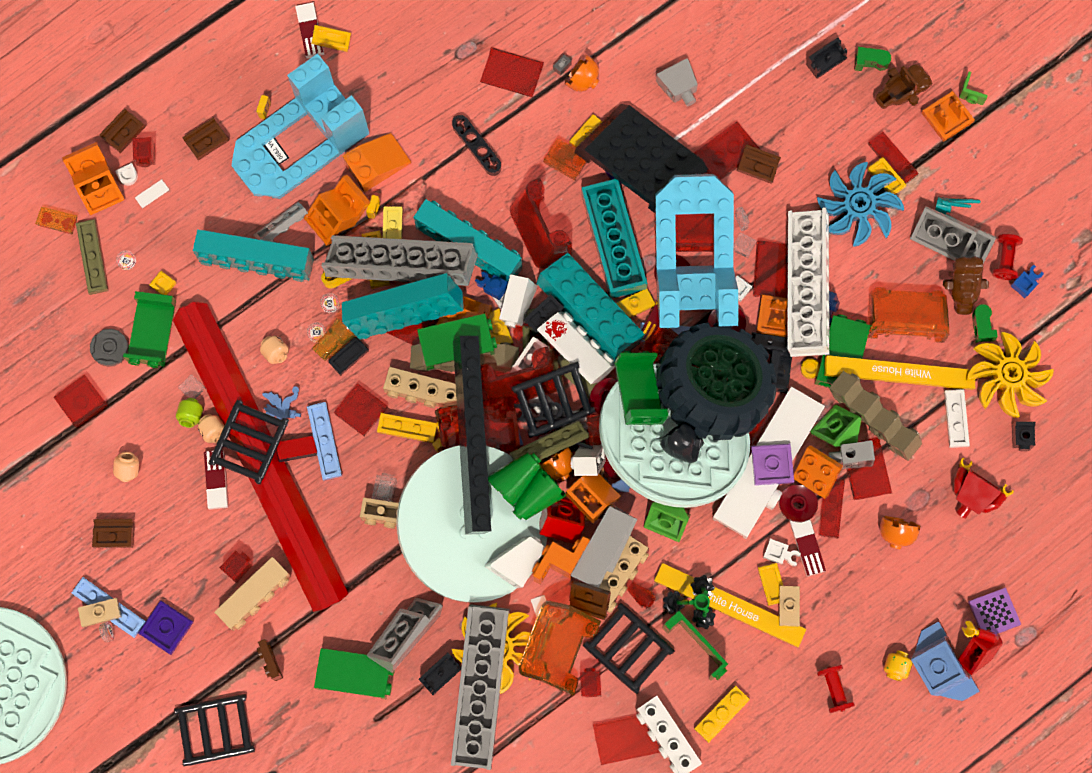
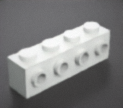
M658 696L636 709L638 712L636 714L637 719L641 725L646 724L649 729L647 734L653 742H658L660 745L658 750L664 759L668 757L671 765L669 767L673 773H689L702 764Z

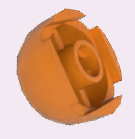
M587 54L584 55L585 60L580 59L568 75L571 77L570 81L565 80L564 83L570 89L577 92H584L589 88L594 89L599 82L597 79L599 67Z
M568 447L548 458L542 459L539 464L554 481L559 479L562 482L570 477L569 473L573 470L571 469V458L574 455Z
M885 516L881 520L880 533L882 538L890 543L891 548L901 549L902 546H910L916 541L921 525L910 521L909 524V522L904 521L902 518Z

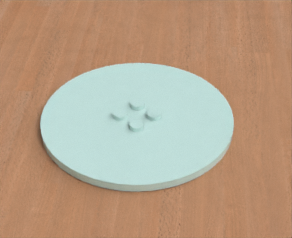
M660 363L653 364L655 378L657 377V369ZM689 367L690 376L695 387L705 397L720 404H737L728 391L706 374ZM616 382L603 403L599 420L601 444L610 465L630 488L654 502L667 506L687 508L714 502L727 494L736 485L748 463L750 453L749 433L742 437L733 436L731 440H713V437L708 435L703 439L705 444L700 448L696 462L688 463L668 455L660 446V439L671 429L678 426L671 419L673 415L671 410L668 409L669 416L663 424L626 425L619 384ZM660 400L661 409H664L662 402Z
M455 446L433 455L423 462L411 475L402 491L398 504L397 535L407 564L417 578L428 588L456 601L486 602L503 597L517 589L485 568L486 563L522 538L534 536L542 541L541 544L543 546H546L547 537L539 533L541 512L527 520L524 518L518 519L512 512L515 510L513 506L502 497L503 495L499 491L497 492L489 481L492 531L486 534L465 535L460 446ZM486 446L488 476L513 461L507 453Z
M0 607L1 765L24 756L46 738L60 716L67 690L64 659L51 634L31 617Z

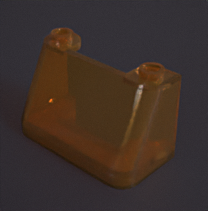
M884 287L874 288L869 294L868 324L871 326L868 338L877 339L878 335L885 333V337H889V335L923 336L930 340L934 337L935 342L944 343L949 337L950 331L947 295L943 294V291L928 293L886 290Z
M553 601L544 602L539 610L519 664L520 675L574 696L578 687V679L570 673L583 638L594 637L598 632L601 621L570 605Z

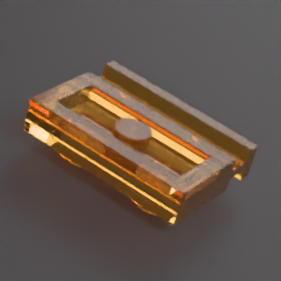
M558 138L547 156L543 159V163L574 181L587 162L574 153L575 148Z

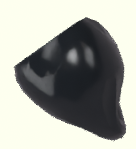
M684 423L674 427L660 439V446L668 455L688 463H694L698 460L700 448L705 444L702 438L695 435L693 428Z

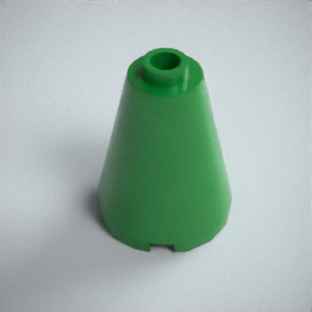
M527 452L489 474L488 481L513 506L541 468L539 464L541 460L534 452L532 454Z
M541 467L517 503L513 505L515 510L512 512L518 519L524 518L527 520L560 501L567 494L559 488V485Z

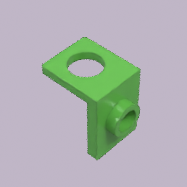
M968 72L959 98L971 104L984 105L988 95L967 89L972 73Z

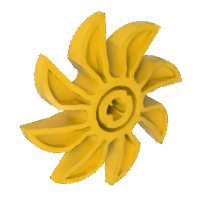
M1001 332L1006 357L998 345L983 343L976 346L973 350L987 358L991 363L983 361L974 365L968 372L966 381L981 377H991L993 380L984 383L980 388L979 400L981 405L986 409L996 390L1000 389L1002 391L998 401L1000 408L1007 415L1019 418L1014 392L1019 402L1023 405L1036 407L1044 404L1047 400L1032 391L1028 386L1032 388L1044 386L1052 378L1054 369L1030 373L1028 369L1034 368L1041 359L1040 347L1036 341L1032 343L1025 358L1021 361L1018 358L1022 349L1020 342L1013 335Z
M494 603L489 607H497V603ZM522 612L509 614L500 694L507 691L513 682L514 673L507 665L509 660H513L520 667L529 681L533 676V663L527 654L515 653L514 647L543 648L541 641L532 633L521 632L515 638L508 636L517 625L529 617L528 614ZM464 617L462 621L461 628L464 638L466 634L467 625L466 617ZM452 649L455 658L462 663L464 650Z

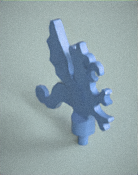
M293 387L292 392L294 395L285 398L283 402L278 394H273L272 392L263 393L262 395L272 405L277 407L273 408L267 404V408H263L266 414L281 420L282 418L295 419L296 417H301V413H297L296 410H289L290 403L298 397L299 388Z

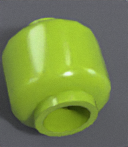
M194 398L182 400L177 408L176 419L181 426L191 428L199 424L203 407Z

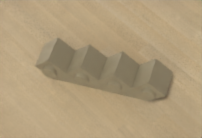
M419 342L418 345L411 346L410 369L423 372L431 371L426 368L421 343ZM503 342L497 344V348L494 349L495 354L491 355L490 352L480 354L481 372L495 370L508 373L511 372L512 367L519 358V348L511 346V343ZM454 361L434 365L435 369L455 372Z
M843 371L829 389L833 397L839 403H845L850 408V412L860 416L861 421L869 426L868 430L879 440L886 441L889 444L888 448L895 454L909 461L922 445L919 437L920 434L913 428L908 429L904 427L897 412L883 408L880 397L874 392L869 393L864 390L860 384L859 377L855 374H848Z

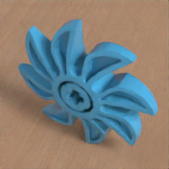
M868 162L857 165L851 171L849 181L853 190L847 189L836 170L832 173L830 189L834 196L844 199V202L817 197L821 210L826 208L829 216L835 217L842 213H847L841 220L829 226L830 234H846L850 232L852 223L859 221V228L853 247L864 244L870 238L872 228L868 221L869 218H872L879 226L885 239L888 238L891 232L890 216L884 211L877 210V207L904 211L902 201L895 194L885 192L879 196L874 195L881 188L896 181L897 179L894 176L884 173L871 177L868 187H862ZM859 201L863 202L862 207H858Z

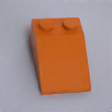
M391 133L359 145L342 156L345 165L364 193L411 164V161Z

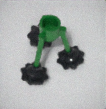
M706 575L694 578L691 587L695 596L692 600H684V597L680 596L678 591H669L667 596L663 598L665 603L663 608L668 610L670 615L676 614L685 605L693 604L696 609L693 611L692 621L696 623V627L708 629L709 625H714L716 614L709 607L710 599L708 597L711 596V591L715 589L712 584V578H707Z

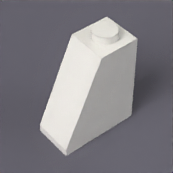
M510 275L499 318L505 322V326L515 328L516 325H523V320L527 315L537 290V285L529 278Z
M534 536L522 538L486 563L484 567L513 587L523 588L535 564L541 557L545 546L541 544L542 541Z

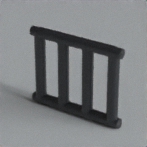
M579 362L568 364L511 387L512 391L517 394L529 427V438L596 413L594 407L590 405L579 374ZM569 372L572 374L583 406V410L576 413L572 412L560 376ZM553 379L565 413V417L555 420L542 386L543 382ZM533 386L536 389L547 420V424L536 427L523 391Z
M237 399L208 464L213 466L215 464L254 479V482L261 485L289 420L286 418L281 420L243 405V402ZM239 411L278 426L274 437L236 423L235 420ZM231 429L270 444L266 455L227 440ZM223 447L261 461L262 464L259 471L255 472L220 458Z
M620 603L615 614L590 642L587 641L583 644V647L631 691L638 694L639 687L667 655L673 654L675 650L628 607ZM625 615L633 623L603 655L596 648L597 644ZM639 628L647 637L618 668L610 660ZM654 641L662 650L633 682L625 673Z
M246 694L174 708L175 715H178L185 757L182 762L184 767L255 752L254 745H251L244 702L247 698ZM237 703L244 747L232 749L225 705ZM217 707L224 751L212 753L205 710ZM197 711L204 755L193 757L186 714Z

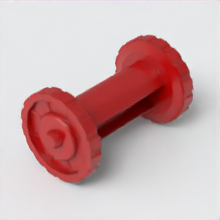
M1001 234L997 238V241L1002 244L1000 265L998 269L993 270L992 276L1002 280H1016L1018 273L1013 270L1016 246L1023 244V238L1014 234Z
M842 665L829 666L827 669L817 672L818 676H825L834 707L829 709V713L844 712L845 709L855 706L854 702L847 703L838 675V671L843 669Z

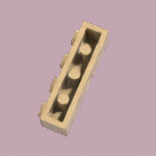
M389 367L383 387L387 396L396 399L398 396L403 397L410 403L422 402L424 406L429 408L438 406L443 411L449 413L457 411L456 384Z
M363 498L360 518L367 525L375 526L376 523H381L386 528L395 529V526H397L396 520L399 503Z
M629 536L613 573L607 571L599 587L611 591L609 609L607 610L609 613H612L617 603L615 600L618 595L622 597L628 587L625 585L628 580L633 581L637 575L638 570L636 568L639 563L644 564L649 556L647 553L648 547Z
M271 557L215 613L231 630H239L246 624L245 620L250 615L254 616L261 609L259 606L263 602H269L275 596L274 592L279 587L282 589L288 584L291 575Z

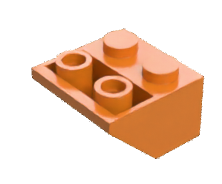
M600 474L597 476H582L566 491V496L592 523L621 497Z

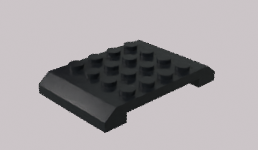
M620 104L575 148L574 152L587 163L593 161L649 203L648 209L655 214V194L660 189H663L674 175L706 174L708 171L707 166L700 157L630 105Z

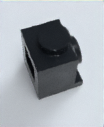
M1016 421L1012 425L1013 448H1019V451H1030L1035 446L1036 422ZM1027 433L1028 439L1023 438L1022 434Z

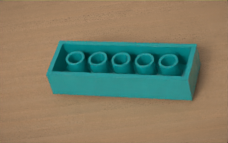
M613 179L581 187L582 200L609 297L613 299L647 289L648 283L619 181Z
M425 199L414 215L416 229L435 241L472 243L478 254L475 266L492 276L496 275L509 282L510 275L518 276L523 269L522 258L517 251L513 249L508 250L497 239H490L489 235L483 230L477 231L470 222L466 220L461 221L450 210H443L436 201L432 200L430 202Z
M197 229L192 250L199 262L205 266H212L214 264L219 265L223 269H230L232 267L246 273L255 271L263 276L273 274L281 279L291 277L298 282L310 280L314 262L309 248Z
M569 253L540 273L536 284L548 296L552 295L564 307L562 311L569 313L574 319L573 322L577 326H582L587 331L586 335L591 340H596L604 353L607 352L613 357L614 363L620 353L631 351L640 344L644 333Z
M447 273L342 302V323L359 339H367L370 336L385 334L388 331L403 329L410 325H418L421 322L436 320L439 317L454 315L464 311L463 291Z

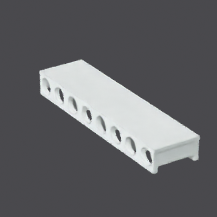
M826 208L805 212L788 211V351L791 357L829 355V214Z
M791 387L756 446L791 444L793 461L825 406ZM752 453L743 475L727 493L713 517L714 521H718L747 539L779 485H754Z

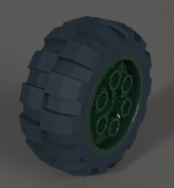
M709 323L691 326L689 330L682 331L672 340L660 359V366L657 369L656 384L657 388L662 389L659 393V398L664 409H670L673 413L671 419L677 425L682 423L688 424L695 431V435L702 439L711 435L713 440H731L733 436L742 437L752 431L768 413V409L774 403L777 392L776 385H774L777 381L773 363L768 364L769 354L763 345L759 344L757 346L751 340L752 335L743 329L737 332L732 330L731 326H718V323H714L712 327H710Z

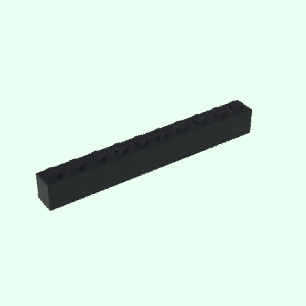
M459 336L453 340L465 535L486 534L492 530L479 336Z

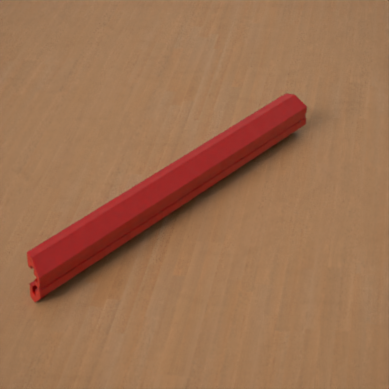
M192 302L185 307L179 308L173 318V322L223 424L225 425L237 399L242 401L243 405L260 411L208 304ZM239 411L235 420L236 423L272 436L265 421ZM233 429L230 431L229 438L232 442L266 455L270 444ZM236 452L243 467L255 472L259 471L262 464L261 461ZM275 452L261 485L254 482V479L249 478L313 612L324 610L340 602L348 595V591L285 462H279Z

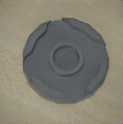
M104 329L95 335L90 343L92 357L100 365L106 367L122 363L124 360L123 354H128L129 343L126 337L118 330Z

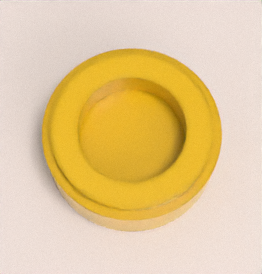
M807 359L801 365V374L807 379H814L818 375L820 365L814 359Z

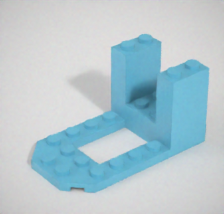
M318 53L287 75L295 99L235 141L231 166L254 196H269L281 199L370 134L363 109L352 95L345 99L334 85L330 69ZM308 115L327 140L288 169L282 171L263 146Z
M714 174L674 175L669 180V183L655 194L657 307L660 328L679 327V310L707 309L716 310L718 326H738V286L733 268V191L726 187ZM714 213V265L676 266L675 214Z

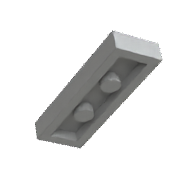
M297 202L253 234V236L258 240L272 242L277 235L286 232L292 224L301 221L308 212Z

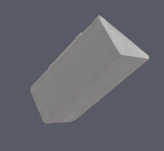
M926 206L910 239L954 261L955 258L962 256H976L982 258L984 264L997 237Z
M614 505L609 506L571 576L599 588L606 572L613 573L637 519Z
M415 598L407 610L399 609L367 656L393 673L440 617L443 606L439 603Z

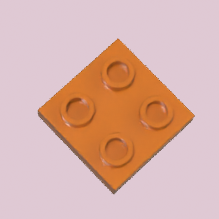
M953 91L922 111V115L943 142L975 121Z
M762 295L756 333L779 337L788 336L787 298Z
M810 445L807 447L794 473V480L825 499L828 497L843 465Z

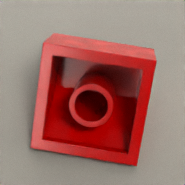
M563 498L541 512L539 521L540 535L574 544L580 538L585 527L584 514L570 499Z

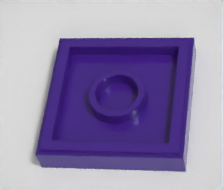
M160 600L138 634L172 655L194 622Z

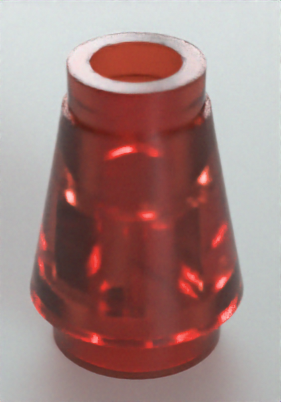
M632 582L627 588L629 594L641 608L649 609L656 600L654 592L635 582Z

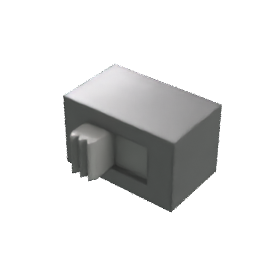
M563 55L553 65V70L561 76L572 65V60Z

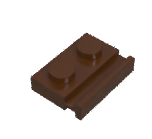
M124 108L99 135L121 154L141 133L145 125Z
M214 117L182 137L198 161L229 141Z
M746 144L737 171L771 184L773 183L781 157Z
M93 519V548H133V519Z
M575 580L571 584L570 605L568 609L605 620L608 616L607 610L609 609L611 591Z
M266 639L259 641L257 652L260 659L264 658L266 666H264L267 677H271L274 681L283 679L270 642Z

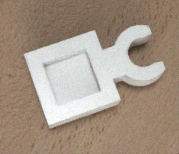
M770 539L763 558L781 565L786 560L789 565L796 566L797 563L791 560V556L799 557L801 553L795 550L789 552L787 551L789 545Z

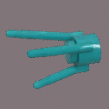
M938 197L935 210L947 215L946 212L950 213L952 206L971 208V204L964 203L979 204L981 201Z

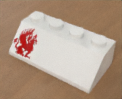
M557 312L537 330L570 364L579 362L580 368L578 371L590 384L600 382L615 367L613 357L607 352L604 353L600 349V344L594 339L591 340L586 335L587 331L582 326H577L569 313Z

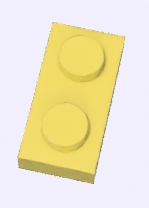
M384 207L383 238L402 239L403 207Z

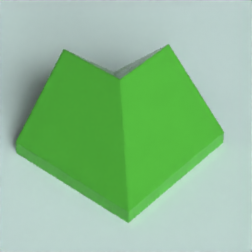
M835 405L810 432L812 435L835 447L843 444L857 443L861 418Z
M654 502L651 505L644 528L680 542L691 514L686 513L683 507L667 506Z

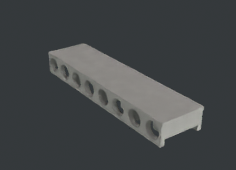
M332 235V244L326 260L322 262L321 266L326 277L416 282L447 273L457 285L468 286L478 254L472 243Z
M472 604L468 607L451 766L458 765L487 770L492 769L509 609Z

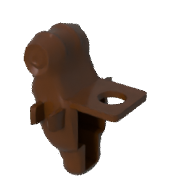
M919 64L912 65L908 69L902 66L900 73L896 68H891L888 73L890 79L885 83L883 91L875 96V101L882 109H886L891 105H902L906 102L915 106L919 101L917 95L932 86V80Z
M976 256L955 258L953 271H949V276L952 279L943 280V287L951 290V297L956 303L955 312L959 315L971 314L973 305L980 296L981 289L989 288V281L982 279V258Z

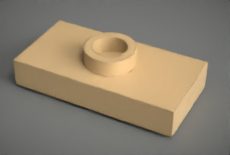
M779 586V626H800V586Z
M117 598L78 608L83 628L122 618Z

